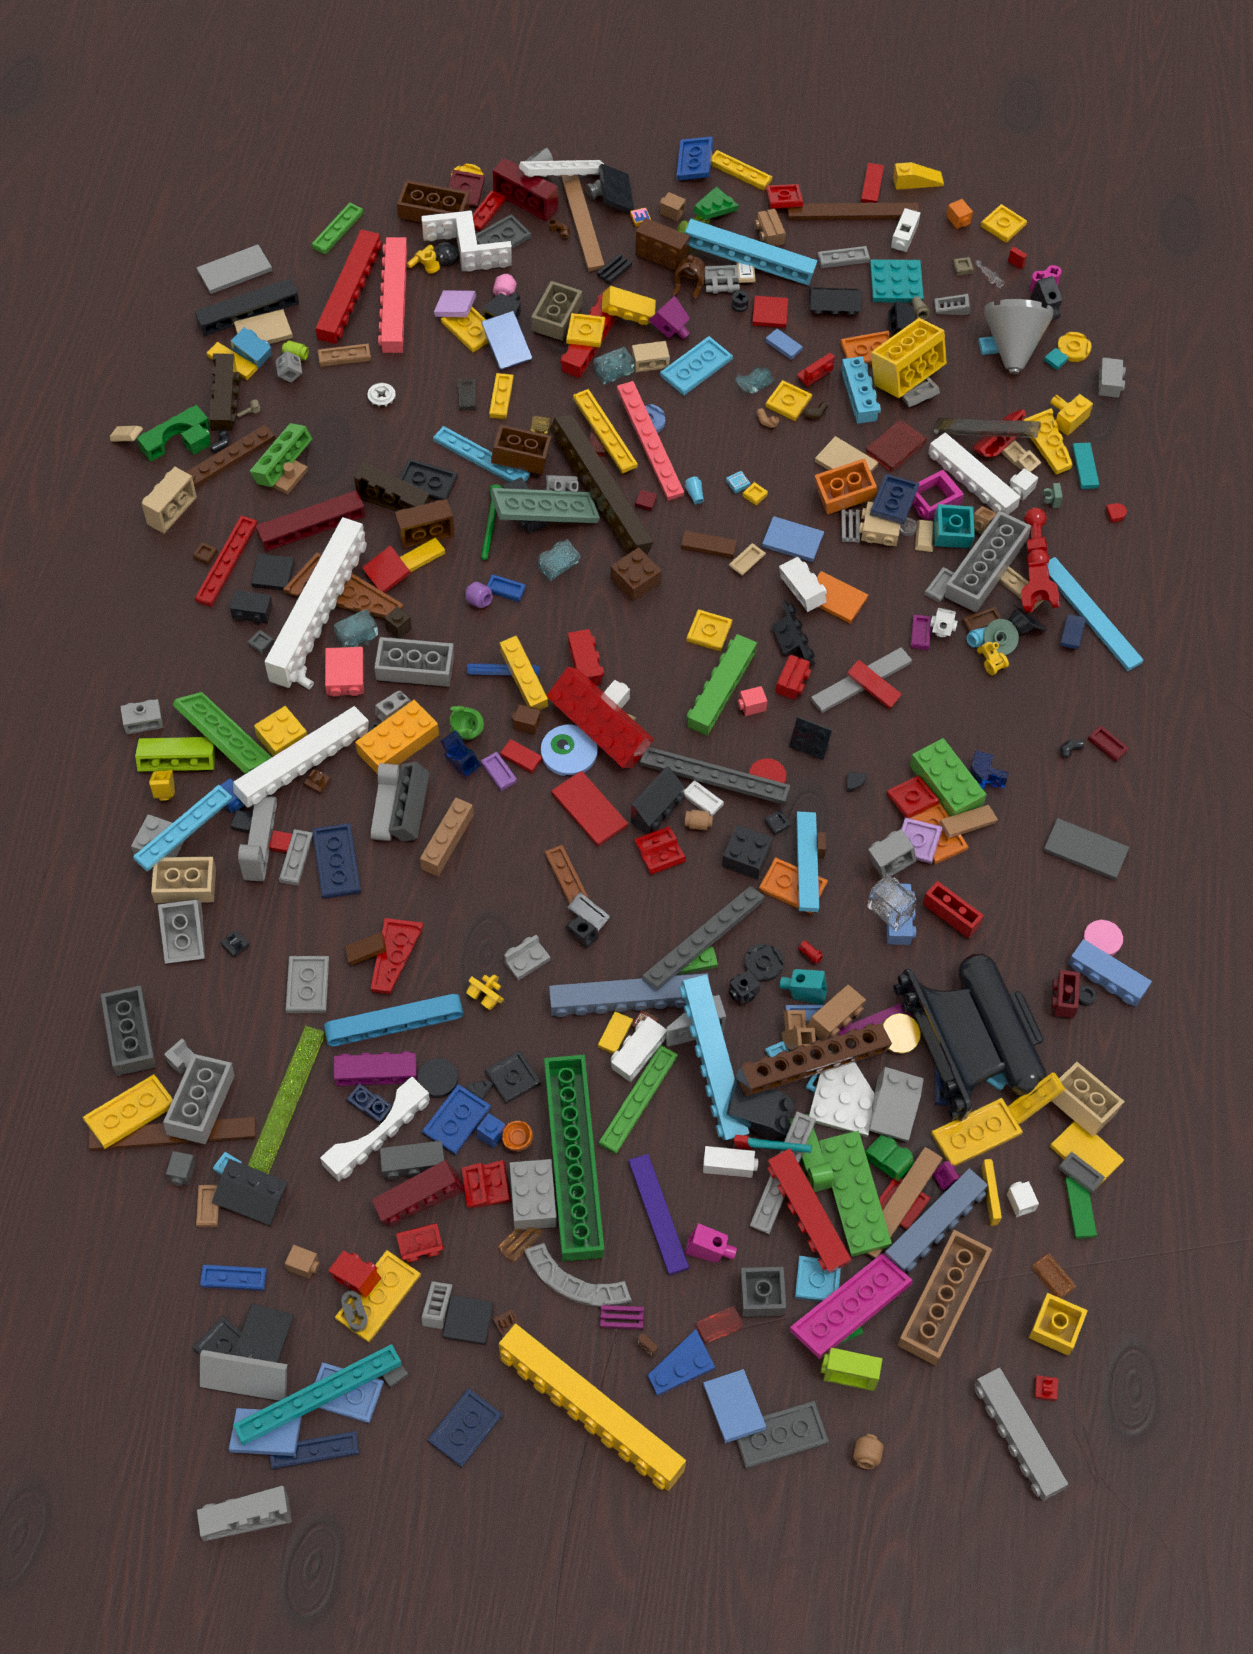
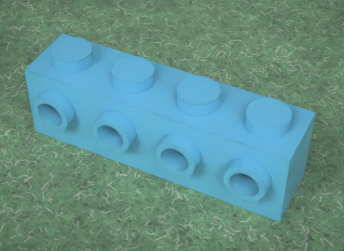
M863 356L843 359L841 372L857 424L877 421L881 408L880 404L876 402V391L872 389V378L868 376L867 363H864Z

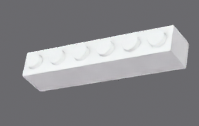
M944 433L930 443L928 452L930 457L936 460L944 470L951 473L957 481L965 485L970 492L979 497L983 503H986L995 513L1001 511L1005 514H1010L1018 508L1021 496L948 434Z

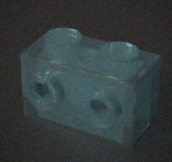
M624 346L595 358L594 370L603 384H606L634 372V359Z
M567 539L564 542L559 541L556 543L551 551L543 552L539 556L537 565L551 582L578 563L581 555Z
M367 609L334 624L335 635L343 647H357L360 643L371 640L378 635L377 624Z

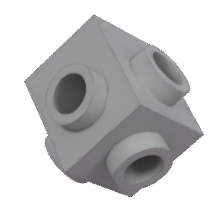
M286 351L276 360L278 377L292 383L302 374L300 357Z

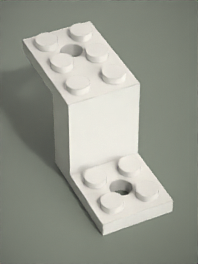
M472 211L422 216L424 241L457 237L462 271L488 270L490 268L512 266L511 241L477 245Z

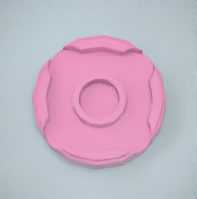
M1107 920L1092 922L1087 926L1083 935L1084 940L1110 956L1115 955L1123 944L1121 930L1116 924Z

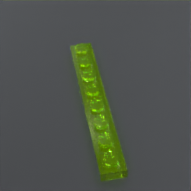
M305 1026L249 1161V1167L267 1174L269 1173L325 1036L324 1031Z

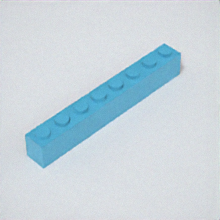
M690 219L685 234L690 236V247L750 265L808 286L811 282L817 263L815 259Z
M703 975L683 980L681 986H679L681 997L685 998L687 1006H684L686 1017H690L692 1023L689 1026L691 1036L696 1038L697 1045L695 1046L697 1057H701V1074L703 1077H706L708 1085H705L708 1097L712 1098L711 1112L713 1117H717V1134L719 1137H722V1140L735 1138V1134H749L748 1127L726 1115L735 1078L708 977Z

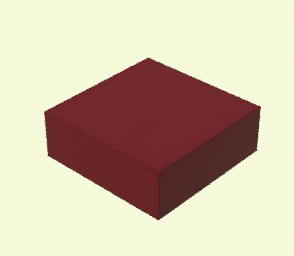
M640 489L635 507L652 511L657 494Z

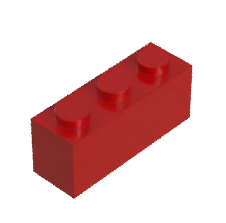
M590 629L568 633V646L574 668H578L595 685H601V677H604V670L602 666H599L600 655L594 648L596 646L595 636H591Z
M939 881L925 894L923 905L968 939L981 926L984 915Z

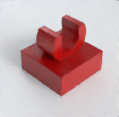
M1037 1375L1035 1377L1034 1399L1056 1402L1058 1378Z

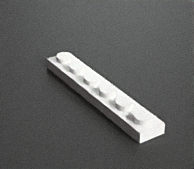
M600 160L521 161L519 168L529 177L534 175L544 177L547 175H600L599 166L602 162Z

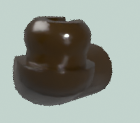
M821 402L817 408H805L803 415L809 419H819L828 406L826 403Z

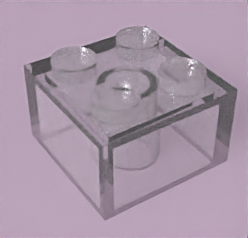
M887 874L871 888L867 907L897 932L912 918L917 899L911 891L903 888L896 878H892Z

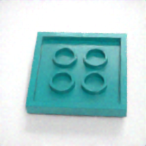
M870 260L873 302L895 303L897 301L900 303H912L911 301L914 297H920L923 301L920 260Z

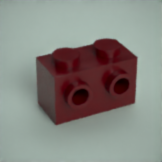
M1060 970L1057 978L1053 979L1052 990H1055V996L1052 997L1051 1008H1054V1016L1075 1017L1079 1002L1080 972Z

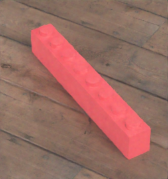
M386 237V244H383V255L385 257H382V267H385V270H382V280H384V283H381V293L384 294L380 296V305L383 306V309H380V319H382V322H379V332H382V335L378 336V344L382 346V353H403L406 237Z

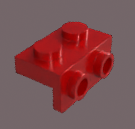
M830 352L799 372L797 377L807 387L833 370L835 356Z
M437 1223L396 1233L402 1260L407 1259V1262L419 1260V1256L427 1254L428 1257L440 1254V1250H443Z

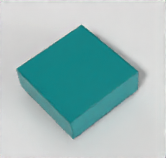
M1055 348L1045 356L1044 361L1058 370L1068 361L1069 357Z

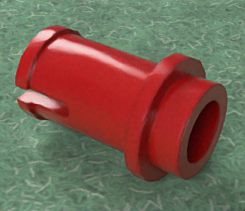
M807 940L800 944L802 947H798V950L807 956L811 963L818 964L824 957L822 951L815 949Z

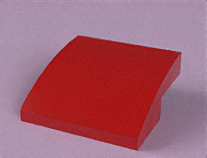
M670 826L634 839L650 874L686 862L685 855L679 847L677 838Z
M503 1160L486 1165L478 1163L461 1168L468 1208L497 1205L511 1201L506 1163Z

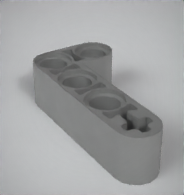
M379 763L378 790L371 827V839L391 841L392 839L389 827L400 768L397 764Z

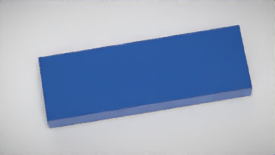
M203 1265L200 1286L203 1288L264 1291L267 1269Z

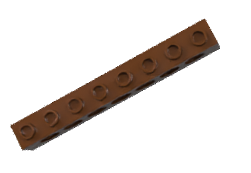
M871 1023L863 1029H852L841 1036L836 1034L825 1041L820 1039L806 1047L800 1045L790 1052L786 1050L781 1051L771 1058L765 1056L755 1063L746 1062L740 1066L736 1078L745 1097L885 1053L892 1045V1042L882 1023L876 1025Z

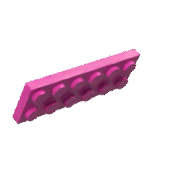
M882 1253L790 1327V1332L821 1359L830 1352L831 1348H835L911 1286L912 1279Z

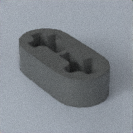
M348 1291L344 1293L341 1299L344 1313L351 1330L362 1332L368 1325L367 1315L359 1294L355 1291ZM352 1297L353 1300H356L354 1301L355 1309H351L350 1304H346L348 1303V1298ZM354 1314H358L359 1319H364L361 1321L360 1326L353 1323L355 1322Z

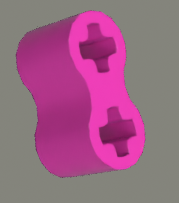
M1052 265L1045 271L1034 272L1030 283V290L1033 292L1038 280L1050 276L1054 277L1058 286L1062 272L1061 268Z

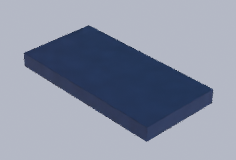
M351 823L312 829L322 899L361 893Z

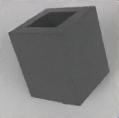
M173 1151L166 1172L168 1181L175 1186L190 1184L196 1164L194 1156Z

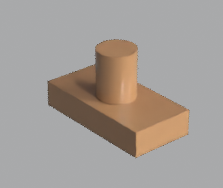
M296 460L293 463L288 462L283 465L284 474L273 485V488L288 495L308 472L307 466Z

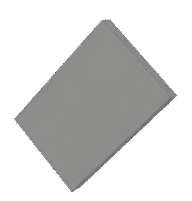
M289 956L286 1013L327 1012L329 956Z

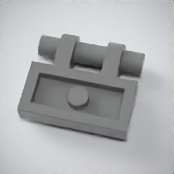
M737 265L705 266V284L712 283V285L706 286V292L718 294V292L733 293V291L740 290L739 284H733V282H738L739 280ZM718 283H727V285H718Z

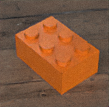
M865 458L815 475L816 488L827 515L875 499L877 496V486Z

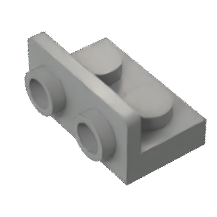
M537 935L532 938H526L521 945L516 948H510L504 955L505 965L518 981L550 961V956L539 943Z

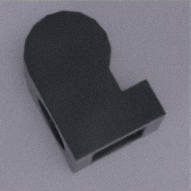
M577 915L565 926L568 933L580 941V944L586 949L598 939L596 927L581 916Z

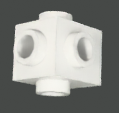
M938 608L937 615L932 616L930 624L936 636L946 637L951 635V631L955 632L958 622L954 620L955 611Z

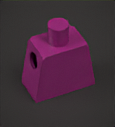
M675 296L649 319L654 326L669 338L677 333L683 340L690 333L684 326L689 320V316Z

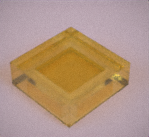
M533 416L530 431L548 435L550 418Z

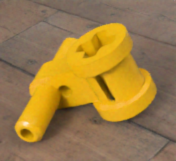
M428 245L422 251L419 250L406 263L408 268H412L419 262L425 265L427 273H435L440 269V264L436 261V254L432 251L434 249L432 245Z
M986 642L977 648V652L984 654L987 659L984 662V667L993 676L997 674L998 670L1007 668L1009 662L1003 653L997 652L996 649L999 648L997 642Z

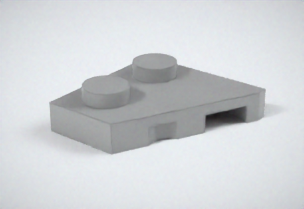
M928 377L904 394L902 400L908 407H911L940 393V390L931 378Z

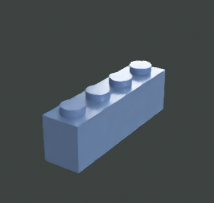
M1084 939L1068 963L1074 971L1081 972L1090 981L1100 984L1109 993L1116 994L1124 1002L1135 1007L1143 998L1152 982Z

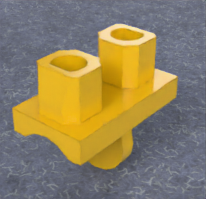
M484 975L482 980L486 982L485 985L471 976L469 979L471 984L466 992L468 995L477 999L482 991L487 995L481 1004L489 1010L497 1002L501 1004L504 1001V998L491 990L494 988L498 991L501 988V985L497 983L499 978L497 975H492L490 978Z

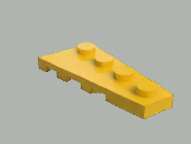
M1052 408L1025 418L1023 420L1024 430L1057 475L1071 469L1072 462L1067 448L1063 444V437L1057 428V421L1054 420Z

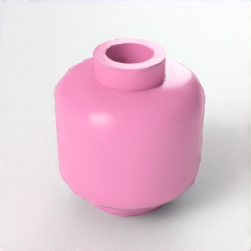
M502 274L495 279L493 287L495 296L499 293L510 296L515 292L516 281L511 275Z

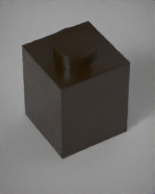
M398 606L384 617L386 630L397 639H401L412 629L411 617Z

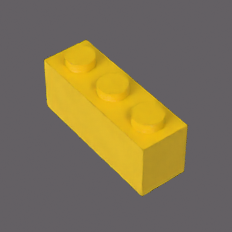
M610 286L603 292L602 312L622 317L625 320H632L641 325H647L650 323L649 319L655 314L656 300Z

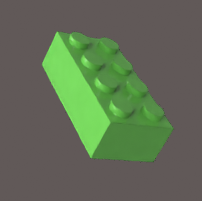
M944 738L912 754L910 767L937 796L949 817L984 805L987 794Z

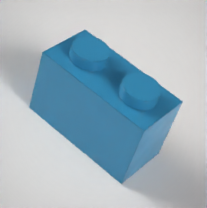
M243 327L231 340L232 349L243 358L257 365L258 369L272 355L270 344L266 340L258 338L257 334L251 329L248 330Z

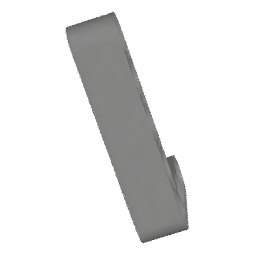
M266 796L258 804L254 805L248 845L241 844L239 847V863L244 880L263 882L265 880L270 851L269 844L273 833L277 807L276 797Z

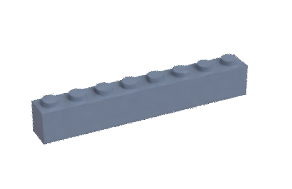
M708 973L674 976L658 991L643 981V978L549 986L551 1016L565 1017L568 1014L581 1016L593 1012L604 1014L607 1011L625 1012L631 1009L641 1011L647 1008L664 1009L669 1006L681 1008L686 1006L685 998L681 997L679 991L681 982L703 975L708 977Z

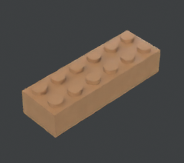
M956 1230L953 1231L897 1346L935 1366L937 1365L989 1258L992 1248Z

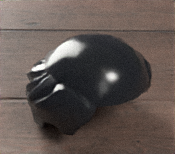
M450 242L439 243L432 250L436 254V261L441 265L448 266L456 263L458 260L459 250Z

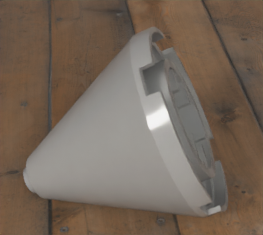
M1025 299L1000 300V305L994 306V302H990L985 306V319L1005 369L1010 374H1019V371L1024 369L1053 319V308L1047 305L1046 309L1041 307L1042 302Z

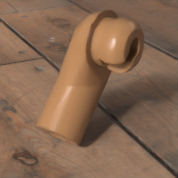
M763 408L756 411L762 425L775 428L779 423L778 417H767Z

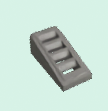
M968 294L936 298V314L969 315L970 301Z
M431 1282L422 1314L423 1326L443 1329L452 1292L451 1284ZM434 1292H444L445 1295L435 1294ZM431 1308L441 1309V1311L431 1310Z

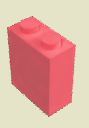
M363 647L326 648L325 687L327 696H357L364 694Z

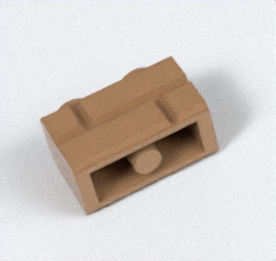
M770 209L758 212L756 220H754V226L756 230L759 229L761 242L772 246L784 244L786 233L776 210Z

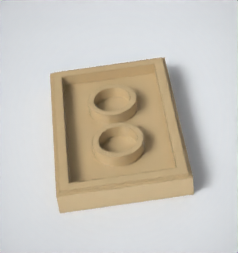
M283 309L234 321L237 334L245 327L248 330H253L258 338L266 340L269 344L293 338Z
M836 436L815 458V462L827 470L864 458L871 473L878 466L876 460Z

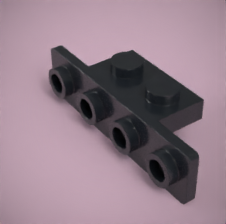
M784 600L781 603L787 616L772 624L782 652L787 657L801 649L805 660L809 661L813 666L816 664L814 661L815 654L808 647L807 643L809 640L801 630L803 628L801 621L795 616L797 611L793 604H789Z

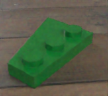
M716 187L694 206L693 211L703 220L737 211L739 205Z

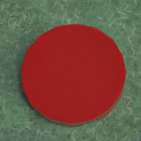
M773 759L758 760L749 770L751 775L781 783L786 782L784 766Z

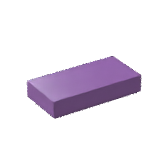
M497 752L481 760L482 766L500 791L517 783V778Z

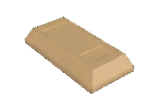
M117 426L110 435V441H134L143 428L139 426Z
M917 520L915 550L933 552L934 522Z
M752 543L729 566L743 576L766 553Z

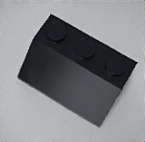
M809 287V309L813 310V313H823V310L830 311V314H840V311H847V314L855 315L857 311L861 312L862 290Z
M669 766L631 804V824L645 834L657 831L664 818H669L675 806L681 805L685 799V788Z
M229 1159L220 1177L212 1204L270 1226L286 1192L287 1181Z

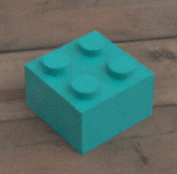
M938 504L934 513L935 546L970 549L974 540L973 507Z

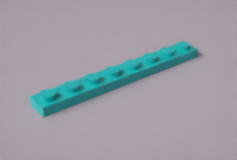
M391 1344L234 1423V1429L244 1446L402 1365L401 1360Z

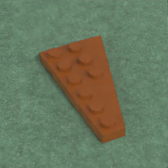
M317 552L283 589L285 594L300 597L322 556ZM351 574L350 580L345 582L343 593L337 597L336 607L383 619L397 606L402 610L404 609L402 603L354 574Z

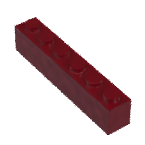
M357 491L348 492L339 497L328 499L322 503L314 504L305 509L297 510L288 515L256 525L257 535L264 551L268 552L333 529L339 525L342 517L352 521L366 517L365 508Z

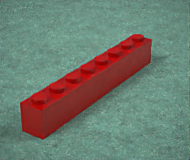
M360 230L315 328L317 340L337 344L338 339L342 337L343 328L349 322V315L354 311L356 300L360 298V291L365 287L367 275L371 274L372 264L376 263L377 253L382 249L383 242L380 240L379 233Z

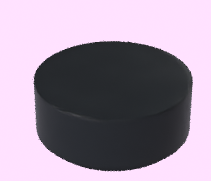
M1081 986L1079 988L1078 1003L1082 1006H1091L1096 1000V991L1090 986Z

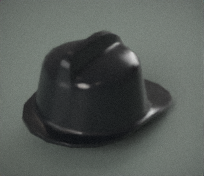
M1013 604L1015 610L1010 615L1008 621L1016 627L1018 633L1025 634L1036 627L1047 631L1045 625Z

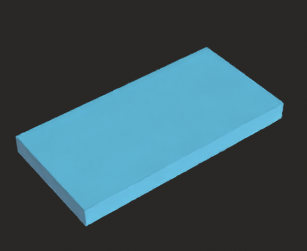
M708 336L662 370L660 376L684 396L733 360V355Z

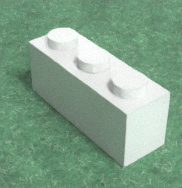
M799 557L779 566L782 580L807 612L826 603L825 595L827 591L824 585L818 583L816 575L810 573L807 564L802 562Z
M650 1017L638 1023L635 1028L636 1032L632 1036L629 1035L623 1043V1048L620 1051L617 1050L611 1057L612 1069L629 1082H632L659 1046L666 1040L667 1029Z

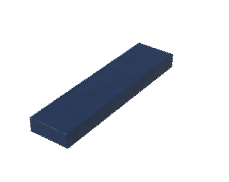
M353 1431L298 1441L295 1456L270 1455L271 1469L276 1470L359 1455L357 1432Z

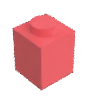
M762 686L740 691V698L737 702L739 709L743 710L745 716L766 711L767 699Z

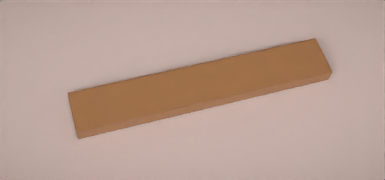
M926 1147L882 1211L890 1239L943 1160V1157ZM883 1249L866 1254L875 1259L882 1253Z

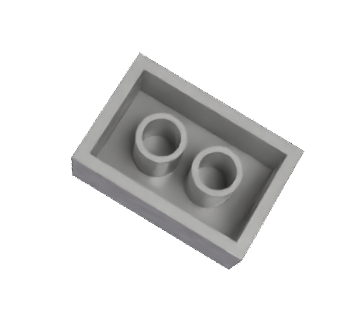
M551 1159L510 1162L515 1230L556 1227Z

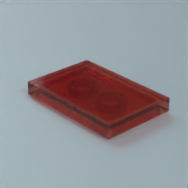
M900 419L866 448V452L892 472L924 445L927 438Z

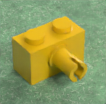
M1081 394L1069 403L1058 395H1055L1050 402L1051 405L1060 410L1056 418L1057 428L1067 436L1090 416L1093 403Z

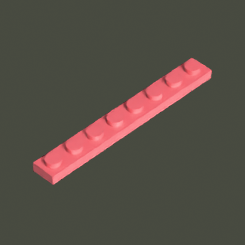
M631 381L618 385V394L667 501L684 496V490L634 382Z

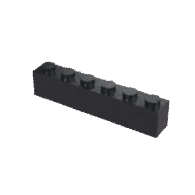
M289 278L194 312L197 324L205 337L234 327V321L299 304L298 293Z

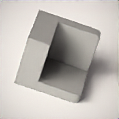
M181 1039L164 1056L167 1063L181 1075L186 1071L194 1053L187 1047L186 1042Z

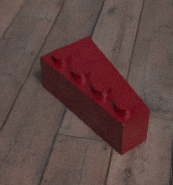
M444 1160L372 1199V1202L381 1222L387 1226H393L402 1219L464 1193L465 1189L457 1170Z

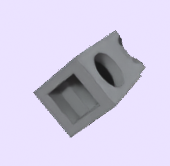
M397 691L375 705V717L383 722L410 703L411 700L402 691Z

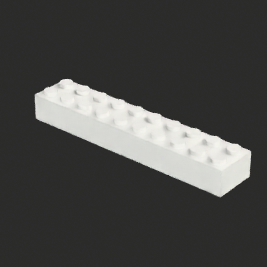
M342 517L265 660L270 682L290 688L292 682L296 681L299 668L304 666L307 654L312 651L315 639L319 638L323 624L327 623L331 609H334L336 606L337 597L343 593L345 582L350 580L353 567L358 565L359 556L366 549L367 543L364 538L363 524Z

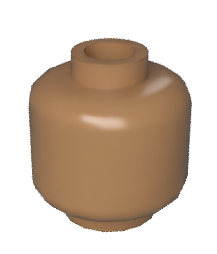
M866 1434L864 1437L856 1440L853 1458L859 1467L873 1469L881 1463L884 1446L877 1436Z

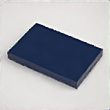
M885 474L870 510V515L904 525L920 483Z
M468 1388L429 1437L428 1442L463 1468L503 1417V1414Z

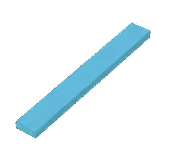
M1057 558L1050 559L1048 565L1050 581L1057 584L1058 590L1081 617H1086V623L1124 668L1130 671L1142 664V657Z

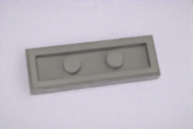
M866 246L821 251L817 254L821 268L870 262Z
M294 829L280 874V883L299 886L313 839L312 832Z

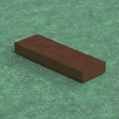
M684 531L681 548L734 558L737 540Z

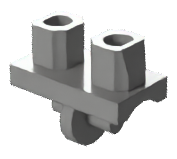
M546 475L547 485L545 490L578 491L576 476Z

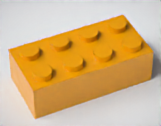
M413 700L355 742L357 754L378 774L379 763L399 765L438 737V723Z

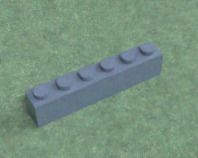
M969 1168L885 1252V1256L904 1273L906 1271L910 1273L917 1266L916 1261L920 1257L924 1259L931 1252L932 1249L930 1247L934 1243L938 1245L945 1238L946 1235L944 1233L948 1229L952 1231L960 1222L958 1219L962 1215L966 1217L972 1211V1205L976 1201L980 1203L985 1198L988 1184Z

